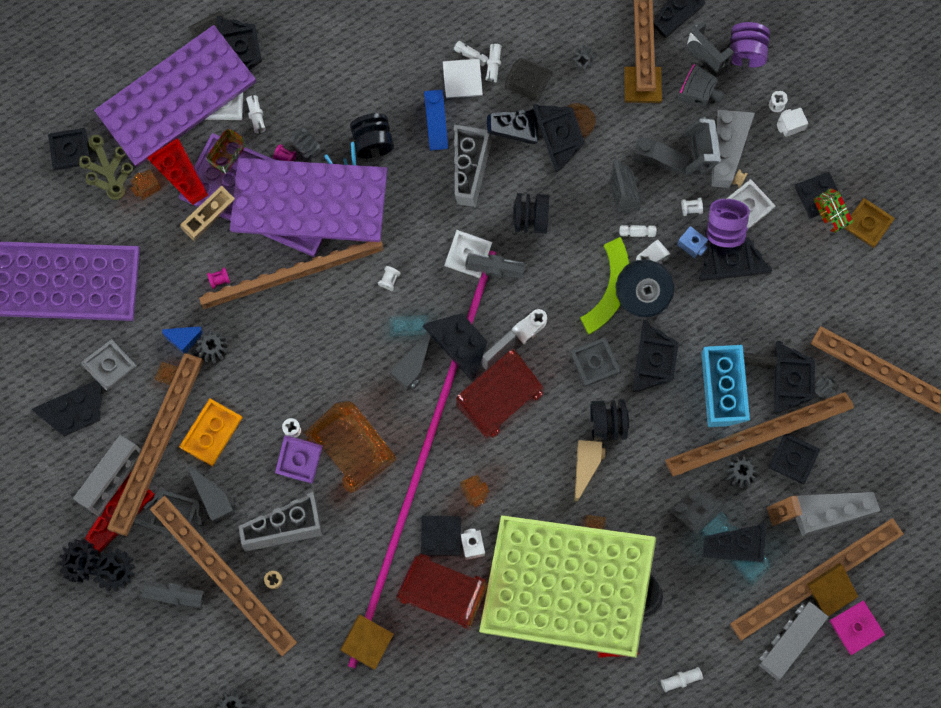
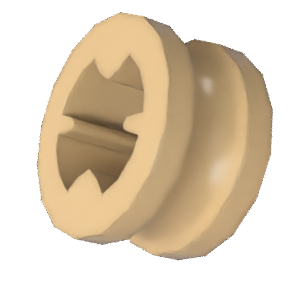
M739 169L732 184H737L738 188H740L748 173H742Z
M269 571L264 577V582L270 589L279 588L283 581L282 576L277 571ZM272 575H276V578L279 580L277 584L274 583L275 585H270L271 582L268 580Z

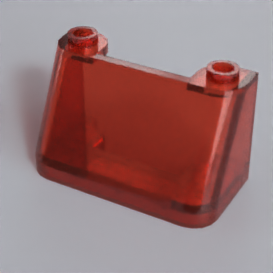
M512 349L457 396L456 406L486 439L490 436L494 438L501 432L499 429L501 424L527 401L533 399L537 401L543 396L544 387L520 355Z
M419 554V556H414L397 593L396 600L405 605L411 603L412 607L416 606L448 619L452 623L456 624L458 621V624L462 625L461 627L471 631L488 585L485 583L486 580L479 576L472 578L434 563L426 555Z

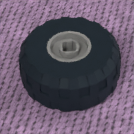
M649 259L636 260L627 264L619 273L615 286L616 296L620 304L629 313L638 317L647 318L662 313L669 306L674 295V283L671 274L664 266Z

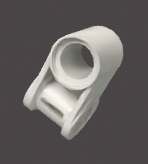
M656 240L641 252L636 260L649 259L661 264V261L667 260L671 254L659 240Z
M540 309L534 310L525 319L518 322L511 331L525 345L528 339L534 338L546 326L547 314ZM535 317H542V322H535Z

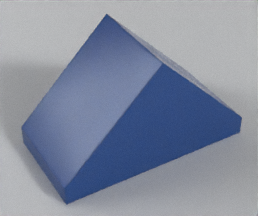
M200 326L162 329V333L182 353H187L197 340L202 337L203 330Z

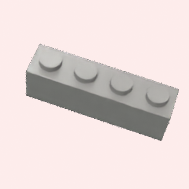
M119 435L73 499L87 510L99 516L134 468L142 449Z
M810 601L806 605L802 603L795 611L797 614L796 618L787 621L783 627L785 632L781 636L778 634L771 642L774 645L771 650H765L759 657L761 660L759 666L777 681L782 678L829 617Z

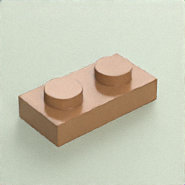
M791 496L767 507L772 526L780 525L803 515L797 496Z

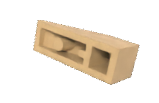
M221 185L181 223V229L193 241L197 240L228 208L235 198Z
M578 441L574 501H579L598 469L601 459H605V448H602V442Z

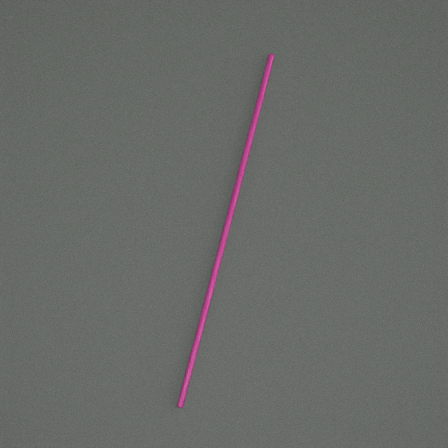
M489 251L488 255H496V252ZM485 273L481 274L467 315V319L472 324L489 277ZM453 360L365 614V618L372 621L458 368ZM351 657L348 667L356 669L358 661Z

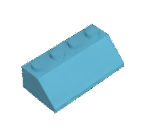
M743 345L704 347L701 356L708 427H724L750 421Z

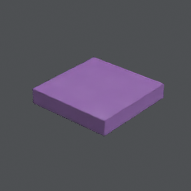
M285 435L275 473L312 484L323 446Z

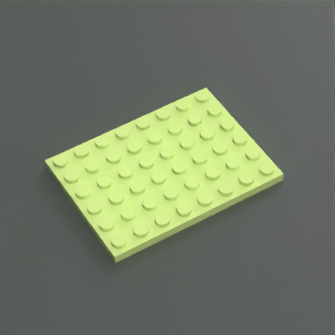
M501 515L479 632L637 658L656 537Z

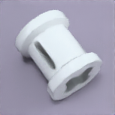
M775 91L769 101V108L773 112L784 110L785 104L788 101L787 94L783 91Z
M701 198L690 201L682 199L683 216L691 213L703 214Z
M386 266L383 278L379 280L378 285L393 291L396 278L401 273L392 267Z
M289 418L282 424L285 435L295 438L300 435L301 428L297 420ZM292 425H294L296 430H292L291 432H289L288 428H291Z

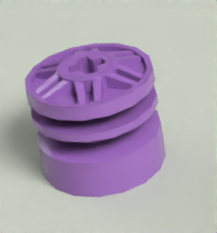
M743 22L734 25L730 38L732 43L730 48L734 52L731 63L741 66L742 58H749V67H760L766 64L768 57L767 46L770 36L769 29L762 24Z
M734 199L714 201L709 210L707 239L711 243L722 247H736L743 244L746 239L750 214L749 207L743 202Z

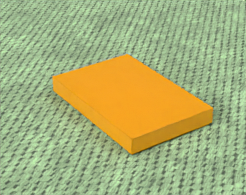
M209 398L179 448L213 467L243 417Z

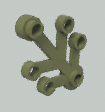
M93 135L89 138L88 147L96 152L101 166L91 162L88 156L80 158V167L93 171L87 173L86 183L106 190L107 196L110 199L119 200L125 195L123 184L128 175L132 173L133 166L130 163H124L121 168L122 173L116 181L114 173L121 160L125 158L126 153L122 147H117L115 156L109 165L103 150V138L99 135ZM122 151L124 154L119 155L117 152ZM86 160L88 164H83L82 161ZM129 167L131 170L126 171L124 168ZM96 173L106 177L108 183L98 179ZM88 177H94L95 180H89ZM113 188H117L119 192H114Z

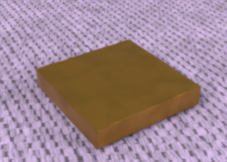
M624 67L625 103H661V67H655V91H636V67Z
M863 198L851 215L853 222L844 227V229L872 248H875L895 218Z
M840 563L807 583L819 609L827 616L832 615L858 598L843 565Z
M358 615L340 651L375 670L394 634L369 619Z

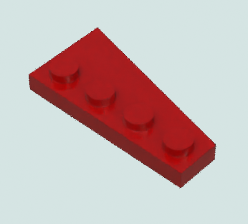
M178 138L147 157L192 205L208 196L202 181Z
M130 472L116 491L111 501L105 506L106 509L101 517L97 518L85 537L89 543L94 544V548L99 553L118 535V533L109 531L107 527L132 472ZM149 488L137 515L148 502L154 499L155 494Z

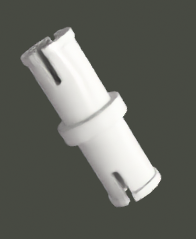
M500 44L490 45L489 59L486 62L488 65L486 81L492 82L494 79V82H497L498 68L501 66L500 54L502 46Z
M253 95L254 100H252V96L246 98L254 132L259 133L258 129H260V133H263L266 128L258 96Z
M696 667L683 673L681 671L677 672L675 676L662 679L661 685L663 690L668 692L669 690L678 687L684 688L689 683L702 680L703 675L700 668Z

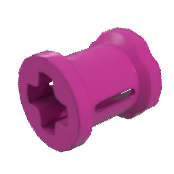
M282 144L277 146L273 154V159L294 162L297 157V152L285 149Z
M225 267L221 271L212 274L210 272L207 273L212 289L223 283H230Z

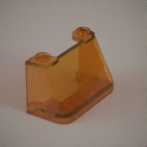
M350 401L335 403L304 432L308 437V442L322 445L345 475L342 478V485L351 493L359 490L396 461V456L358 407Z

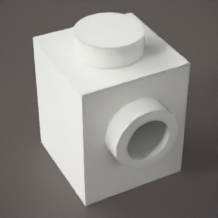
M801 107L792 111L791 109L785 110L781 113L777 122L779 132H783L785 137L806 130L808 125Z
M465 530L464 534H461L465 560L485 556L480 530Z

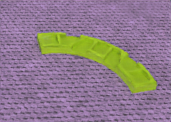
M621 237L604 244L610 264L609 284L601 301L590 312L580 317L589 335L604 326L621 305L616 296L615 286L619 273L629 264L628 254Z

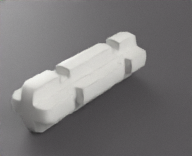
M458 41L454 47L456 52H462V55L468 59H480V65L485 66L488 59L487 56L480 55V52L468 45L466 47L461 41Z
M621 225L619 234L620 236L630 235L631 237H645V235L655 237L657 229L656 226L631 225V227H628V225Z

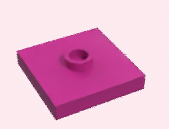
M864 600L829 621L850 655L885 635Z

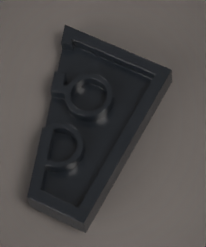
M668 0L656 18L653 27L667 38L705 6L706 2L704 0Z
M531 109L527 111L491 113L487 116V133L534 145L538 142V123L535 111Z
M766 523L705 536L703 557L763 563Z

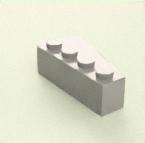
M717 110L715 125L721 162L712 168L711 187L730 188L755 113Z
M454 125L455 198L459 205L476 207L492 144V136L484 129Z
M313 492L299 500L296 499L290 502V504L282 508L274 509L265 516L257 517L238 526L241 544L245 552L322 536Z
M874 492L800 495L797 498L803 515L796 517V521L801 535L804 537L876 515L880 508Z

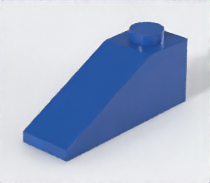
M443 90L424 91L430 151L448 149Z

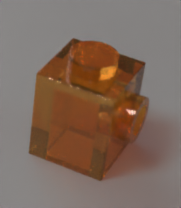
M150 169L137 173L130 180L133 185L131 187L135 197L140 196L142 201L162 190Z
M478 475L460 482V487L469 507L472 505L479 507L485 503L489 489L485 482H481Z

